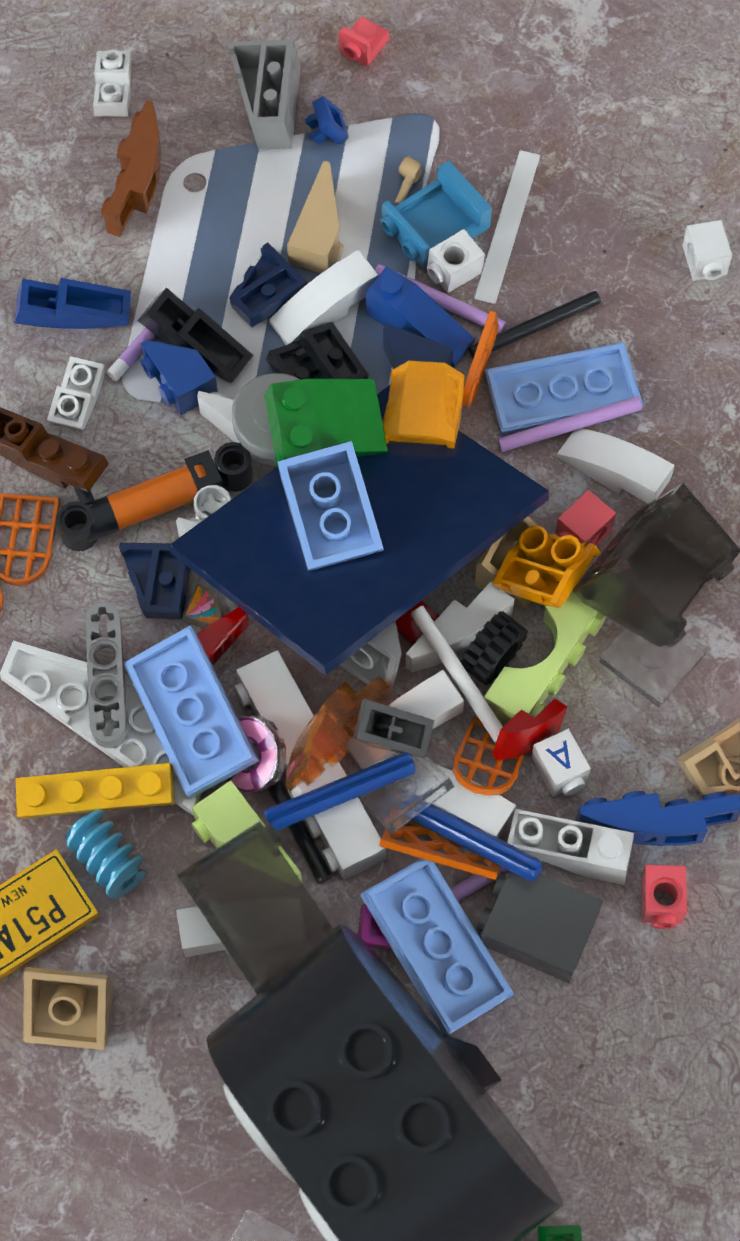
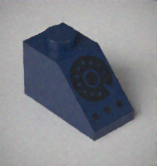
M385 324L383 329V349L393 369L407 361L446 363L452 367V347Z

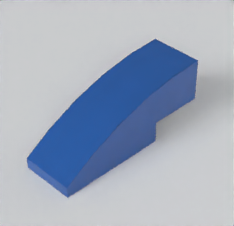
M22 278L17 293L15 324L60 329H92L128 325L131 291L60 278L58 285Z

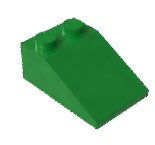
M302 379L271 383L264 394L277 468V461L352 441L356 457L382 454L388 451L374 379Z

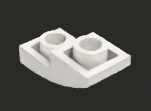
M97 51L94 70L96 82L93 101L94 116H128L131 87V51Z
M70 356L62 385L56 388L47 421L83 430L98 398L107 370L105 364Z

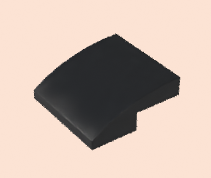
M333 322L303 331L299 341L270 350L266 358L275 373L289 374L301 380L368 379L369 377Z

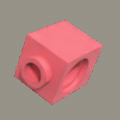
M588 489L558 518L555 534L559 537L571 535L576 537L580 543L585 542L587 545L588 543L597 545L613 530L616 512Z
M645 865L641 875V922L652 923V927L658 929L675 928L676 924H682L687 914L686 866ZM658 891L667 892L672 896L674 903L668 906L661 905L655 900L654 893Z

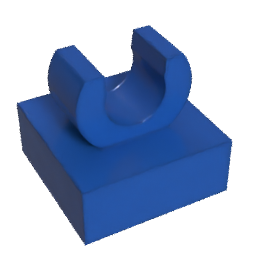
M324 96L313 101L312 105L315 113L309 115L305 119V123L312 129L317 126L318 128L311 132L309 137L316 143H322L328 137L337 144L348 139L349 135L341 110Z

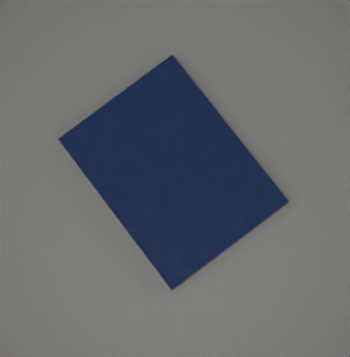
M390 385L377 394L382 422L389 398ZM458 430L455 448H447V445L389 441L387 453L357 457L384 551L308 572L281 481L279 468L277 467L169 546L172 555L324 675H327L549 500V490Z

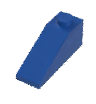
M387 266L366 291V315L383 325L389 324L452 347V367L458 364L469 350V346L473 345L475 341L472 335L416 283Z

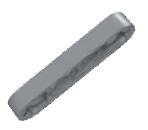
M101 601L90 606L85 616L90 729L95 742L103 748L111 749L118 747L124 742L128 731L122 622L118 609L109 602ZM105 614L109 618V621H107L108 637H101V630L98 624L100 615ZM104 648L114 650L116 657L110 664L100 665L94 660L99 650ZM104 684H113L118 688V693L112 700L102 701L96 696L99 687ZM104 712H111V718L114 727H116L113 729L111 736H105L103 730H99L104 729L106 726Z

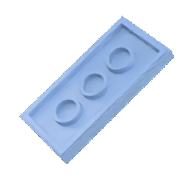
M624 342L484 369V378L501 437L636 396L639 397L643 406Z
M191 625L123 663L188 798H194L259 762L202 643Z
M420 859L360 894L444 1035H450L515 995L434 862Z

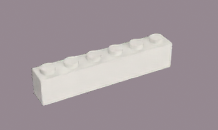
M278 650L236 670L238 684L234 686L237 697L243 707L250 705L255 714L252 718L260 721L270 731L276 747L275 768L278 772L283 769L290 780V782L286 783V787L291 798L346 777L343 768ZM358 797L304 819L312 837L320 836L326 847L321 852L331 872L338 870L343 881L386 860V848L379 846L381 838Z

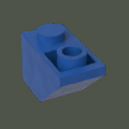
M149 340L141 343L144 358L140 362L146 375L150 379L154 377L161 385L158 389L163 400L168 406L174 404L180 415L199 406L197 397L199 391L206 393L218 392L216 376L198 350Z

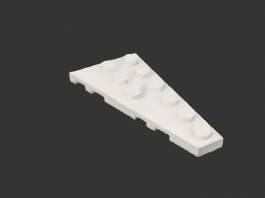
M13 640L0 671L2 681L123 767L170 763L128 674H125L127 737L118 747L111 749L103 748L95 742L90 729L87 662ZM104 684L99 687L96 696L102 701L112 700L117 695L118 688L113 684ZM104 712L106 726L104 729L99 730H103L105 736H111L113 729L116 727H114L111 712ZM173 769L175 804L193 816L192 807L199 802L201 794L192 799L188 798Z

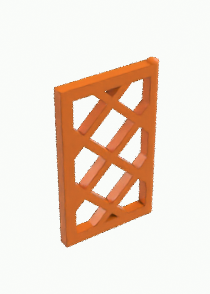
M396 810L392 811L390 821L379 846L493 880L497 879L501 867L474 852L463 854L456 848L462 846L406 818L405 813ZM401 822L408 823V824L415 825V826L406 827V826H404ZM427 834L433 840L422 842L416 835ZM403 837L408 843L393 838ZM444 849L449 855L434 850ZM484 861L490 867L475 862Z

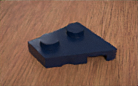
M268 242L260 249L262 256L255 267L249 266L244 274L243 282L237 285L229 297L231 307L251 328L277 312L308 284L307 280Z
M120 542L119 548L129 570L128 574L136 590L137 599L146 618L182 619L190 568L171 554L169 546L171 543Z

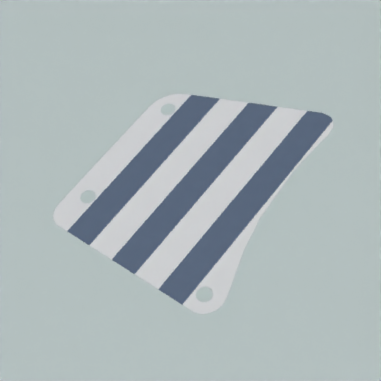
M413 113L348 125L346 129L349 138L339 144L329 137L322 143H316L309 137L311 133L309 132L293 135L292 148L258 149L256 142L195 154L187 158L170 174L164 187L128 347L145 329L137 320L155 297L167 287L193 311L200 308L253 354L252 358L232 383L216 376L219 393L235 399L241 388L249 381L261 375L275 373L266 358L270 350L285 346V343L269 322V319L274 314L251 328L231 307L229 297L237 285L243 282L244 274L249 266L255 267L262 256L260 249L267 242L288 262L287 244L323 161L330 162L340 229V243L344 244L341 260L359 250L374 270L378 264H381L415 280L416 261H410L394 236L389 237L384 232L380 224L382 203L387 200L393 206H396L395 200L405 177L398 173L400 164L407 156L412 157L421 164L422 177L410 187L406 199L427 186L432 162L439 143L440 128L435 119L426 114ZM192 173L203 175L206 179L205 188L199 192L188 191L183 185L186 176ZM292 266L308 283L320 275L316 272ZM365 297L348 307L349 315L335 322L334 325L368 373V379H374L378 394L391 385V371L393 368L383 349V329L385 325L366 315ZM142 353L122 375L123 386L129 395L138 400L165 403L158 389L161 385L155 377L150 379L141 365L140 360L144 358Z

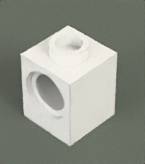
M722 220L687 226L682 246L693 281L700 279L715 280L723 275H727L732 252Z
M463 229L430 249L427 264L428 275L435 284H440L447 293H450L482 273L485 253ZM448 262H456L458 264L453 265Z

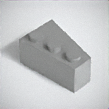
M294 39L227 42L258 149L292 148L301 71Z

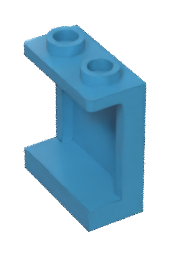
M448 160L438 167L436 181L396 206H393L389 200L382 203L380 224L389 237L394 236L401 244L406 257L410 261L415 260L424 270L427 268L429 251L434 246L463 229L472 239L489 229L492 207Z

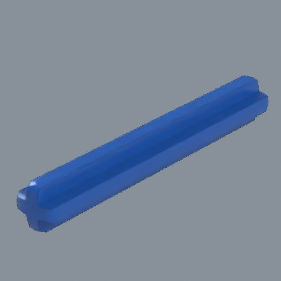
M408 752L401 753L266 809V821L272 831H277L410 776L416 771L413 758Z
M416 796L409 797L407 803L403 806L406 818L528 881H535L543 866L540 859Z

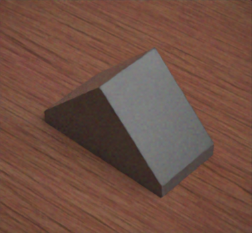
M363 699L353 738L371 747L397 753L408 752L411 756L425 758L435 720Z

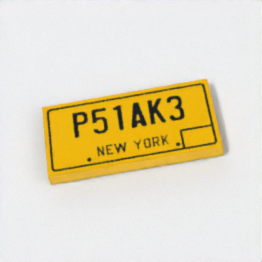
M57 849L0 884V981L100 917Z

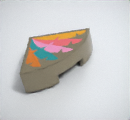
M197 584L183 615L184 621L206 628L222 618L218 600L206 587Z

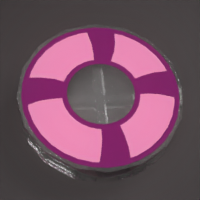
M240 716L238 718L259 762L225 781L227 783L231 780L240 793H263L271 785H275L283 774L286 765L284 739L279 738L276 732L279 729L272 721L265 717Z

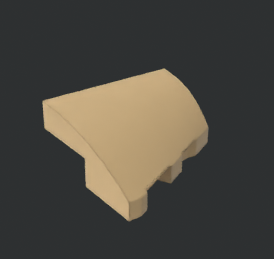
M740 718L676 758L677 763L701 795L726 791L740 792Z

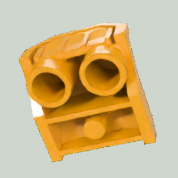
M407 361L391 371L389 398L382 422L386 444L389 441L447 445V448H455L461 420L465 375L448 364L439 362Z
M531 525V527L523 531L519 538V543L508 551L492 584L495 588L514 596L545 606L560 608L567 601L571 591L584 575L592 559L598 556L600 551L595 544L588 543L587 545L585 542L580 543L574 536L566 535L559 537L555 533L549 534L541 526Z

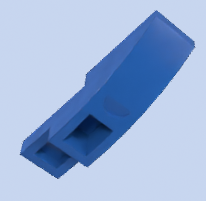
M634 791L625 794L619 800L607 801L606 798H594L586 801L584 806H579L576 821L634 833L633 844L652 846L696 844L703 842L708 831L707 826L737 821L740 815L739 794L727 796L726 792H715L706 795L701 801L688 803L687 799H676L667 802L664 805L665 807H661L658 793L646 795L645 791Z

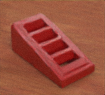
M239 607L197 633L212 666L249 626L248 614Z

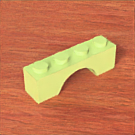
M576 585L567 601L560 608L545 607L543 623L550 631L554 641V649L550 655L541 663L532 667H504L484 696V699L500 722L506 724L521 709L535 718L546 707L542 703L549 693L553 696L558 693L566 679V676L562 673L570 663L575 666L583 655L586 648L583 642L589 634L595 636L603 625L606 618L602 615L605 600Z

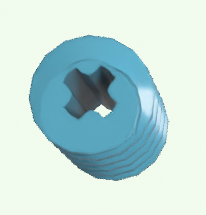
M97 809L80 818L68 830L65 839L67 840V847L72 852H77L76 858L81 863L86 864V870L91 875H96L98 885L106 887L107 896L110 899H117L135 888L145 878L147 872L146 870L140 872L137 870L144 860L140 855L130 860L128 859L134 849L131 844H126L121 848L118 847L124 838L121 832L111 836L108 835L115 824L111 820L99 824L105 812L102 809Z

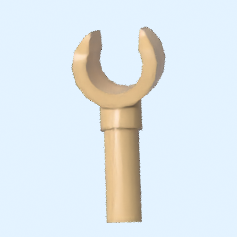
M407 156L402 161L398 173L405 177L395 200L396 205L406 199L410 187L422 177L421 164L410 156Z

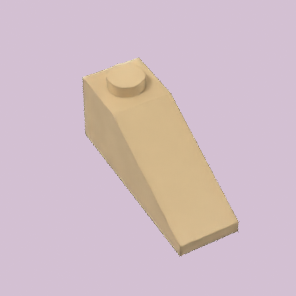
M323 161L287 244L288 263L290 265L319 274L340 261L344 251V244L340 243V229L330 162Z

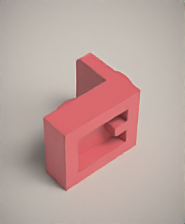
M361 16L350 30L343 27L339 31V52L347 59L357 61L368 67L388 42L389 30Z

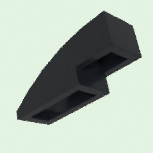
M167 287L155 297L137 320L166 344L198 350L213 374L230 383L235 380L253 356L251 352L200 308L193 311Z

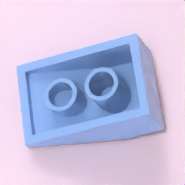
M352 441L277 461L281 481L308 572L384 551Z

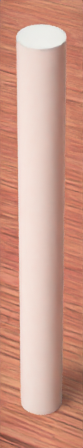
M421 606L415 609L411 616L496 744L500 729L503 727L425 607Z

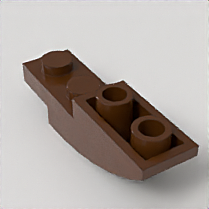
M0 407V455L25 470L64 489L69 484L89 492L109 465L104 455L47 433L41 423Z

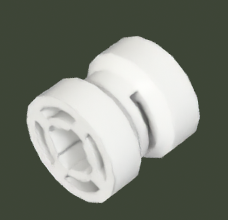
M208 485L201 488L194 497L196 518L204 520L209 514L211 515L231 500L229 493L223 487L217 485Z

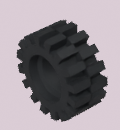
M500 611L491 618L490 622H486L482 631L476 634L475 640L471 641L468 646L469 649L464 652L461 664L467 672L484 685L491 684L499 676L503 668L508 667V663L515 658L516 652L521 649L522 643L527 638L528 630L505 612Z

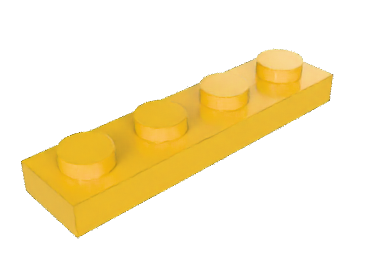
M170 763L15 778L17 817L20 819L91 813L97 809L112 811L175 805L173 767Z

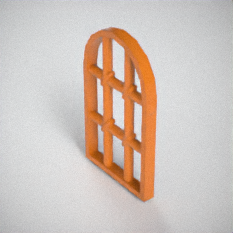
M489 311L466 379L462 407L470 409L474 402L499 330L497 312Z
M0 494V526L12 527L9 547L0 549V555H7L4 575L0 572V579L5 583L16 586L28 585L38 580L47 571L53 555L52 548L57 523L56 518L60 505L58 497ZM5 500L16 501L14 519L11 518V521L1 520ZM22 501L37 502L34 520H31V523L19 522ZM42 503L54 504L51 524L39 523ZM20 528L32 529L30 545L26 551L14 550L17 531H20ZM40 529L50 530L46 553L34 552L37 533L40 532ZM15 556L27 557L25 575L22 579L10 578L12 560L15 559ZM45 558L42 567L35 574L31 575L33 560Z
M473 716L459 750L454 755L452 772L456 781L464 788L476 794L486 796L500 795L508 791L514 784V781L517 780L518 771L525 754L514 757L518 762L513 774L502 771L501 766L504 760H497L494 768L482 764L480 760L484 750L493 751L495 745L490 744V735L487 730L482 741L470 737L474 725L485 728L480 719ZM466 743L476 745L478 748L473 761L461 757ZM458 763L468 766L469 772L466 778L461 774ZM476 769L489 774L490 778L486 787L471 782ZM497 776L508 779L507 783L493 787Z

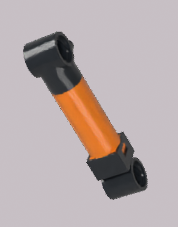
M225 443L216 451L214 461L209 450L184 459L185 466L96 500L91 490L86 492L73 486L79 502H70L62 506L56 518L62 541L71 550L84 551L91 548L97 539L193 503L196 493L208 485H217L227 491H242L250 485L253 479L251 454L241 443ZM232 464L241 465V467L236 470L227 469V467ZM77 523L85 524V526L79 530L70 529L73 525Z

